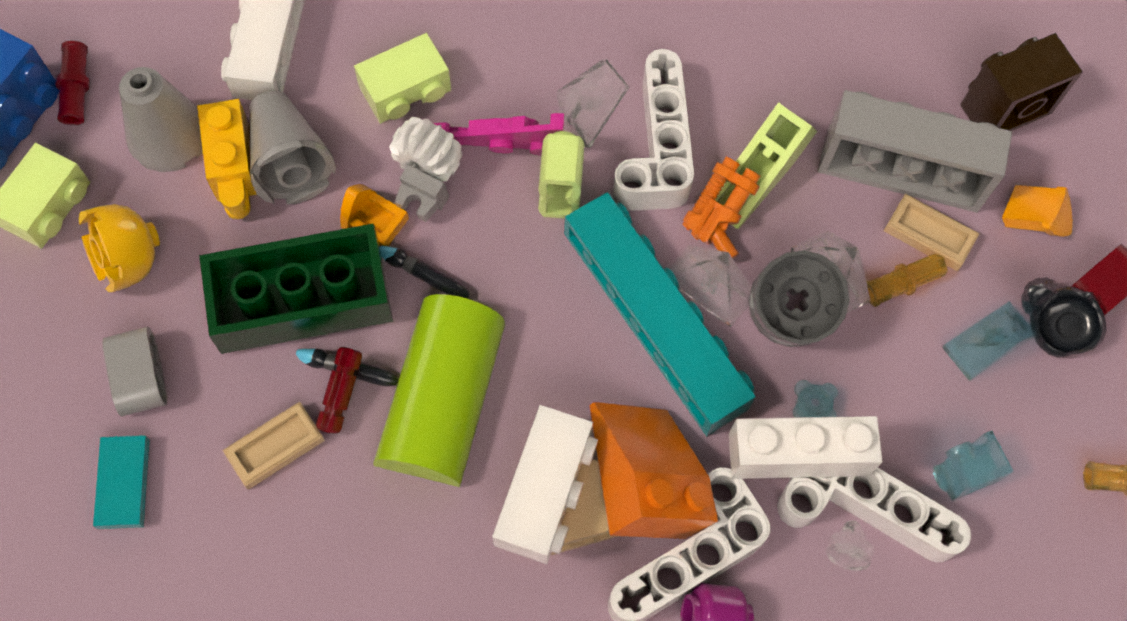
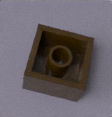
M1056 33L1042 39L1032 37L1020 44L1016 50L1006 54L997 52L985 59L981 64L982 69L976 79L968 85L969 90L960 106L972 122L991 123L1000 129L1014 131L1052 114L1083 71Z

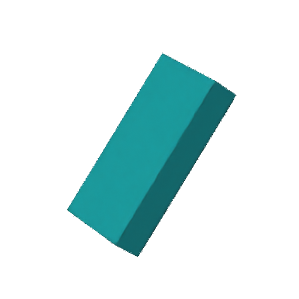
M146 435L100 437L93 527L96 529L144 528L150 439Z

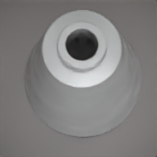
M138 67L127 72L120 81L119 92L128 150L141 165L150 170L170 172L186 167V162L194 156L198 158L203 153L197 106L152 68Z
M267 91L256 96L251 101L249 107L250 176L256 194L269 203H274L273 198L286 199L287 205L298 204L314 198L329 186L328 178L331 172L335 175L336 166L331 152L287 95L279 91Z

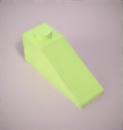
M780 103L775 106L736 160L740 164L736 173L743 175L746 168L761 176L756 183L760 188L755 196L749 195L738 213L742 218L738 224L732 225L736 229H739L793 166L817 133L813 126ZM726 181L715 201L725 205L735 185Z

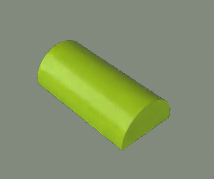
M436 294L429 295L423 299L374 458L373 465L375 467L456 487L461 486L505 328V320L499 313L479 302L459 296Z

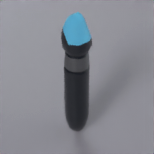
M384 245L380 246L381 256L389 265L402 268L409 274L447 295L469 298V291L457 280L414 257L408 256L405 250Z
M319 348L298 349L296 351L299 360L312 368L324 367V369L329 371L336 370L337 364H334L336 355L327 354ZM362 362L360 363L359 370H355L353 374L357 376L356 379L385 387L395 386L399 380L396 375L388 370Z

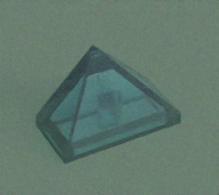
M1009 301L944 344L942 348L970 381L1034 338L1030 325Z

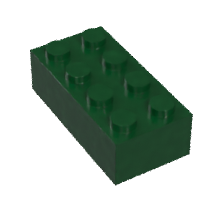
M374 223L199 255L208 333L221 354L393 322L380 244Z

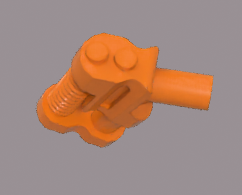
M727 156L722 164L716 163L712 170L714 174L711 175L710 181L705 185V189L701 192V196H699V199L694 204L695 206L692 207V211L688 210L682 223L688 231L692 230L691 234L696 240L700 239L706 245L713 243L725 263L739 255V252L725 231L729 225L739 223L742 216L738 213L749 195L755 196L760 186L756 183L761 177L746 168L743 175L736 173L740 164ZM727 181L735 185V188L725 205H722L715 201Z

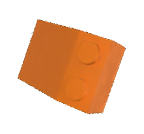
M593 402L589 405L594 438L598 439L596 451L610 536L687 539L718 522L710 477L668 410Z

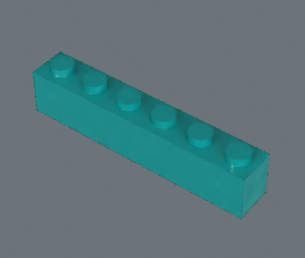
M606 192L565 216L564 235L707 437L750 409L756 398L753 393L755 391L753 383L744 371H737L728 359L729 352L724 342L717 335L712 336L703 324V315L693 301L687 302L678 290L680 286L674 273L667 267L663 269L654 257L655 250L650 240L643 234L639 236L631 225L632 219L626 207L621 202L615 203L609 193Z

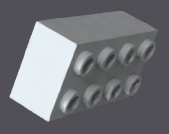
M844 90L826 133L818 173L978 213L1005 176L1012 131L1000 129L991 123H976L956 118L954 115L946 112L936 113L916 108L906 102H892L876 98L866 92Z

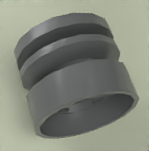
M806 250L787 252L771 261L752 283L748 298L750 317L758 331L773 343L787 347L809 345L833 334L845 319L850 302L848 284L839 267L824 255ZM787 292L792 296L797 293L803 296L804 299L800 302V306L803 308L802 311L798 308L791 311L787 309L786 304L790 300L786 294Z

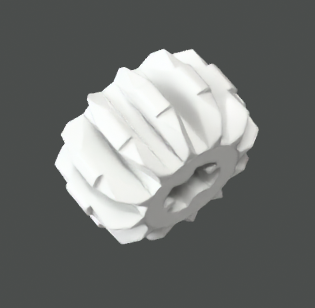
M411 117L408 121H405L393 135V141L389 146L392 151V158L400 163L402 169H405L408 164L442 182L448 181L451 174L454 175L463 156L461 152L462 146L453 139L452 133L446 132L442 129L441 125L437 126L429 119L424 118L421 120L418 117Z

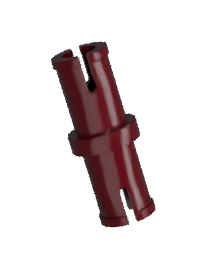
M65 41L61 44L60 74L56 76L55 81L56 88L59 89L57 120L66 125H81L85 122V92L90 89V79L86 76L88 46L79 41Z

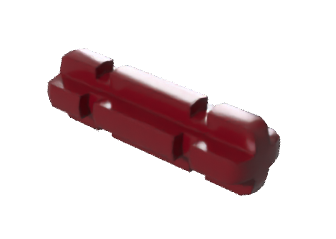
M340 347L337 350L334 364H337V367L330 374L322 405H325V409L319 412L316 423L317 429L331 434H338L341 431L345 419L342 416V412L348 408L357 377L353 374L355 370H359L362 360V353L348 347Z

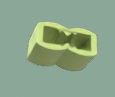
M559 131L553 134L549 133L543 139L538 186V210L543 217L565 219L566 215L580 208L585 145L580 136H576L571 132Z

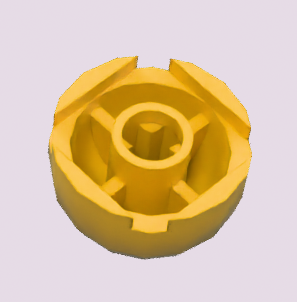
M117 204L98 206L80 212L79 225L88 223L89 234L81 236L88 260L99 281L104 280L107 276L110 282L105 288L107 292H116L142 281L150 273L155 260L154 247L160 245L157 230L152 222L145 223L141 215L128 206Z

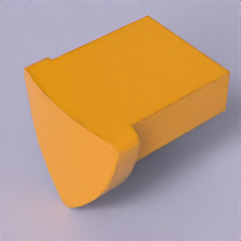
M352 185L345 192L340 213L341 228L346 229L374 223L380 246H389L409 220L407 211L378 195L376 191L366 185Z
M1015 185L1002 215L1005 227L1043 231L1051 236L1063 237L1071 235L1073 219L1067 187L1047 188Z

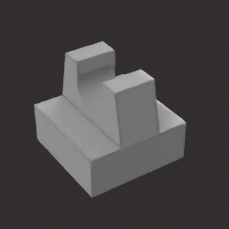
M407 164L399 178L401 185L395 199V204L406 210L411 201H421V206L416 214L419 219L427 222L437 209H443L450 196L444 182Z

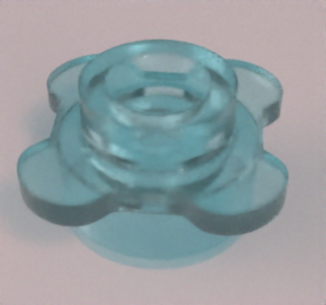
M807 380L797 382L794 387V392L797 395L795 407L792 411L794 418L837 417L836 412L833 410V403L838 395V391L833 384L825 383L821 386L811 384ZM817 399L819 401V405H812L811 400Z

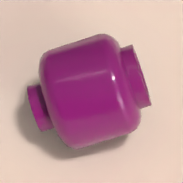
M701 583L692 590L691 594L685 595L681 605L680 616L681 621H754V610L752 605L747 603L746 597L739 587Z

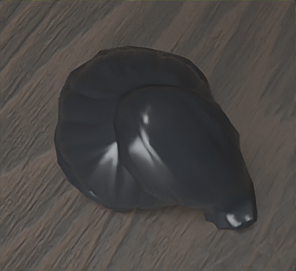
M1038 277L1033 281H1029L1024 287L1021 295V307L1024 309L1025 314L1030 316V328L1036 343L1048 355L1060 358L1070 356L1071 354L1094 350L1104 340L1107 331L1106 319L1093 292L1083 291L1070 286L1057 287L1055 280L1048 277Z

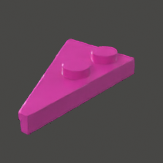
M552 113L550 124L539 125L537 120L526 116L469 120V128L451 127L447 122L433 124L441 125L443 130L452 133L453 139L458 141L460 145L485 146L495 153H512L513 148L530 149L531 154L541 156L545 136L549 133L553 134L564 131V113Z

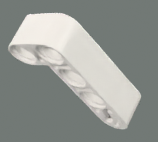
M658 49L650 53L646 59L642 85L649 158L624 160L615 170L612 194L616 203L621 202L627 210L632 211L672 209L682 206L689 198L694 178L682 63L680 57L675 52L668 49ZM661 76H663L664 81H666V84L660 85ZM668 108L673 112L666 113L660 111L659 109ZM670 143L675 145L677 148L667 149L663 147L662 144ZM674 179L682 185L671 186L665 180ZM633 181L638 183L640 187L635 189L629 188L624 183Z
M878 467L869 476L790 478L777 503L778 514L783 522L794 528H803L810 525L830 500L933 562H945L963 552L971 540L970 528L959 515ZM861 481L868 485L871 490V499L860 497L854 490L853 482ZM794 494L805 496L811 504V512L803 513L798 511L792 504L791 496ZM895 504L902 505L909 510L911 523L902 522L896 517L894 513ZM921 526H923L922 529L925 530L922 533L919 531V528ZM940 530L946 533L944 541L948 544L947 546L941 543L942 534L939 532Z
M717 468L708 474L711 485L722 484L732 494V500L728 502H720L714 498L718 522L619 581L614 586L608 600V611L614 621H646L683 598L686 594L691 593L699 584L709 582L748 558L764 544L770 534V522L743 479H732L731 469ZM739 522L751 524L756 530L757 539L752 542L742 540L736 533L735 524ZM701 545L713 547L718 552L719 563L716 565L702 563L696 554L697 547ZM664 568L675 570L680 576L681 586L674 590L662 587L657 579V572ZM647 584L650 594L640 600L636 608L637 613H634L631 608L622 610L619 607L623 599V593H626L629 598H633L642 593Z

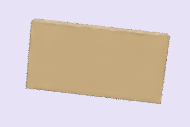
M907 194L903 196L884 229V232L955 271L961 268L980 234Z
M299 401L222 451L244 486L249 490L324 442L325 439Z

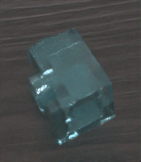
M992 430L984 433L972 444L968 441L945 452L947 459L933 467V475L938 486L943 491H947L951 501L998 483L1014 472Z

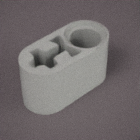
M150 327L103 338V352L110 391L118 414L123 417L167 405V393L158 347Z

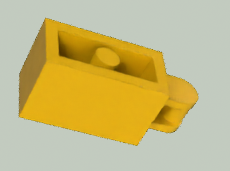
M239 99L197 105L206 180L217 201H220L224 206L227 215L232 219H242L249 214L251 209L249 196L257 195L250 176L249 121Z

